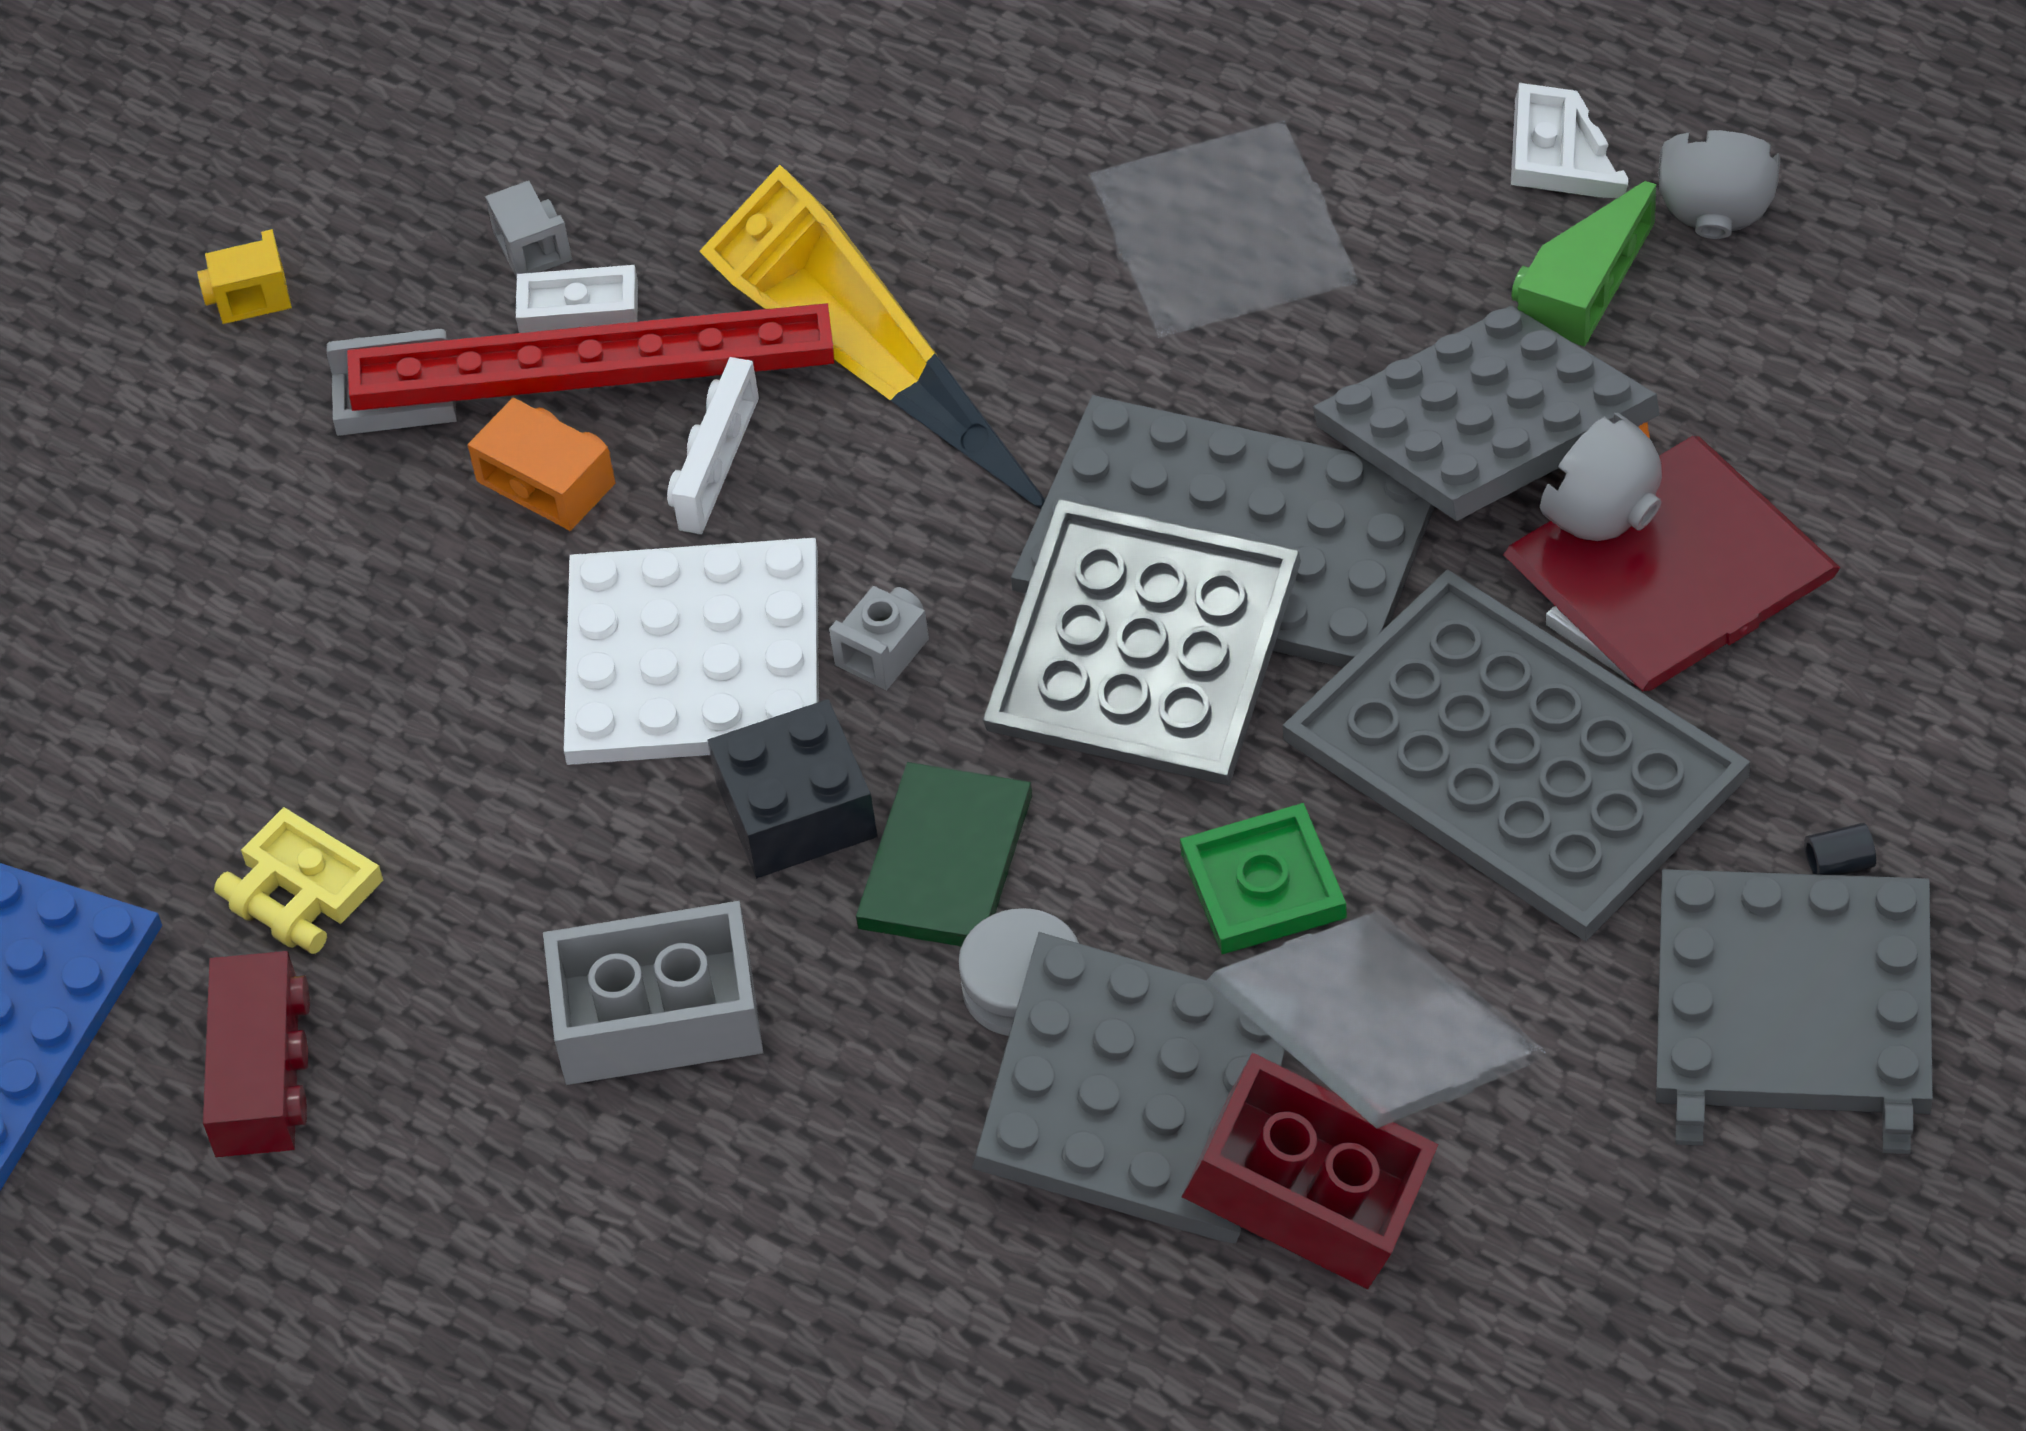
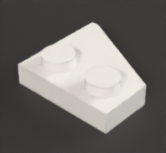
M1519 83L1515 97L1511 185L1602 198H1619L1626 193L1628 177L1624 170L1616 172L1606 156L1608 143L1599 127L1589 120V110L1578 91Z

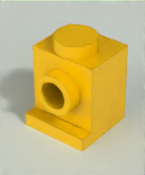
M272 229L261 232L263 239L261 241L205 253L208 269L197 271L205 305L217 303L222 324L292 308L282 262Z

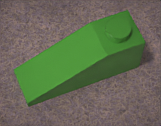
M1647 181L1642 182L1542 245L1531 266H1522L1515 278L1511 296L1513 301L1518 302V310L1572 343L1585 347L1655 223L1656 184Z

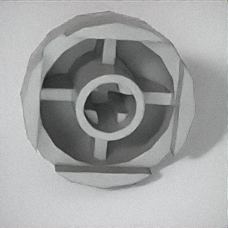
M1722 130L1707 131L1706 142L1688 143L1689 133L1676 135L1664 142L1659 158V190L1669 212L1679 221L1695 228V232L1702 237L1722 239L1729 237L1732 231L1741 230L1762 218L1775 197L1779 181L1780 156L1777 153L1773 158L1770 157L1771 145L1747 134Z
M1614 413L1613 422L1604 416L1595 422L1564 456L1558 467L1566 472L1565 479L1558 490L1547 484L1540 504V510L1545 517L1577 538L1593 541L1607 540L1620 536L1631 526L1639 531L1653 519L1661 505V500L1655 496L1662 479L1660 457L1652 441L1639 427L1623 415Z

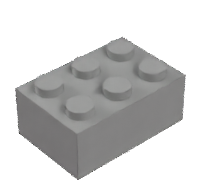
M740 901L543 932L554 1041L566 1085L763 1053L749 945Z

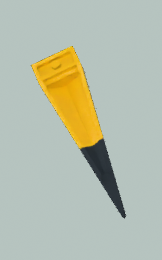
M779 165L700 250L702 255L733 286L763 309L828 303L834 360L1041 509L1045 502L1044 497L830 211L786 169Z

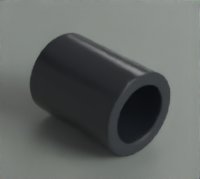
M1864 822L1805 837L1806 859L1812 873L1815 875H1845L1876 866V851L1873 838L1868 826Z

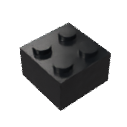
M829 699L707 739L717 787L756 879L878 837L871 793Z

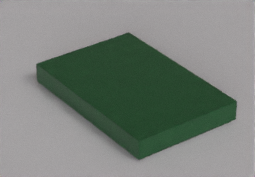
M907 762L856 914L858 929L962 947L970 931L982 920L996 913L1032 798L1031 782Z

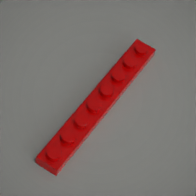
M828 303L351 349L347 350L352 411L716 376L723 374L729 357L753 361L754 372L835 364Z

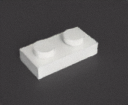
M635 265L517 274L516 322L519 333L637 322L638 279Z

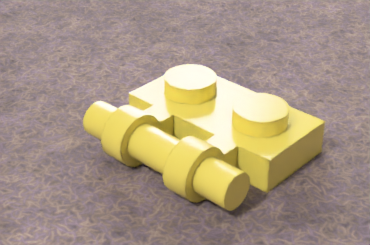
M283 807L241 849L245 864L252 868V870L243 879L231 872H224L217 879L214 892L229 902V909L238 916L248 921L255 918L270 927L272 936L284 945L291 948L298 945L309 953L315 954L322 949L327 939V933L312 924L316 917L322 912L341 924L380 885L383 877L379 865ZM278 886L295 895L286 906L269 897Z

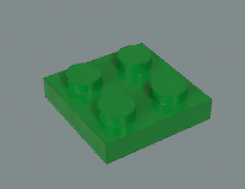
M1304 803L1180 838L1182 858L1222 955L1347 918L1346 901Z

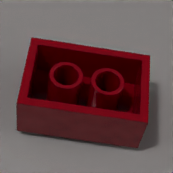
M1252 1052L1226 1099L1181 1197L1368 1290L1393 1252L1439 1144Z

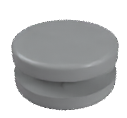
M1010 909L993 914L982 920L967 935L959 954L962 993L967 1009L981 1025L993 1032L1009 1036L1038 932L1079 943L1073 931L1059 918L1035 909Z

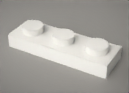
M729 357L720 380L714 379L710 384L706 400V414L701 425L695 424L692 427L687 443L686 461L681 471L675 470L668 485V504L675 509L678 529L680 531L702 534L759 399L753 361Z

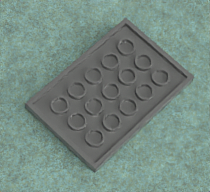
M1092 395L1012 573V591L1026 594L1058 499L1299 550L1301 564L1273 651L1344 667L1390 624L1435 506L1357 453Z
M1448 569L1283 724V740L1585 942L1749 778L1750 772L1749 760Z

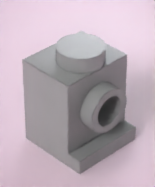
M530 181L485 196L493 233L516 278L517 274L541 272L572 260L566 227L561 215L557 216L549 199L540 202Z
M872 586L842 623L836 620L829 628L835 666L886 691L929 640L926 614L920 600L913 593L901 587H896L888 593Z

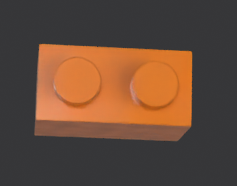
M514 397L467 444L475 478L478 483L569 531L616 484L608 446L599 437L590 432L581 433L560 422L548 410L541 407L535 409Z

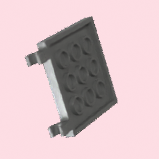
M1662 869L1656 1103L1676 1104L1675 1144L1703 1146L1705 1105L1882 1112L1883 1153L1910 1154L1913 1114H1931L1933 1100L1929 878Z

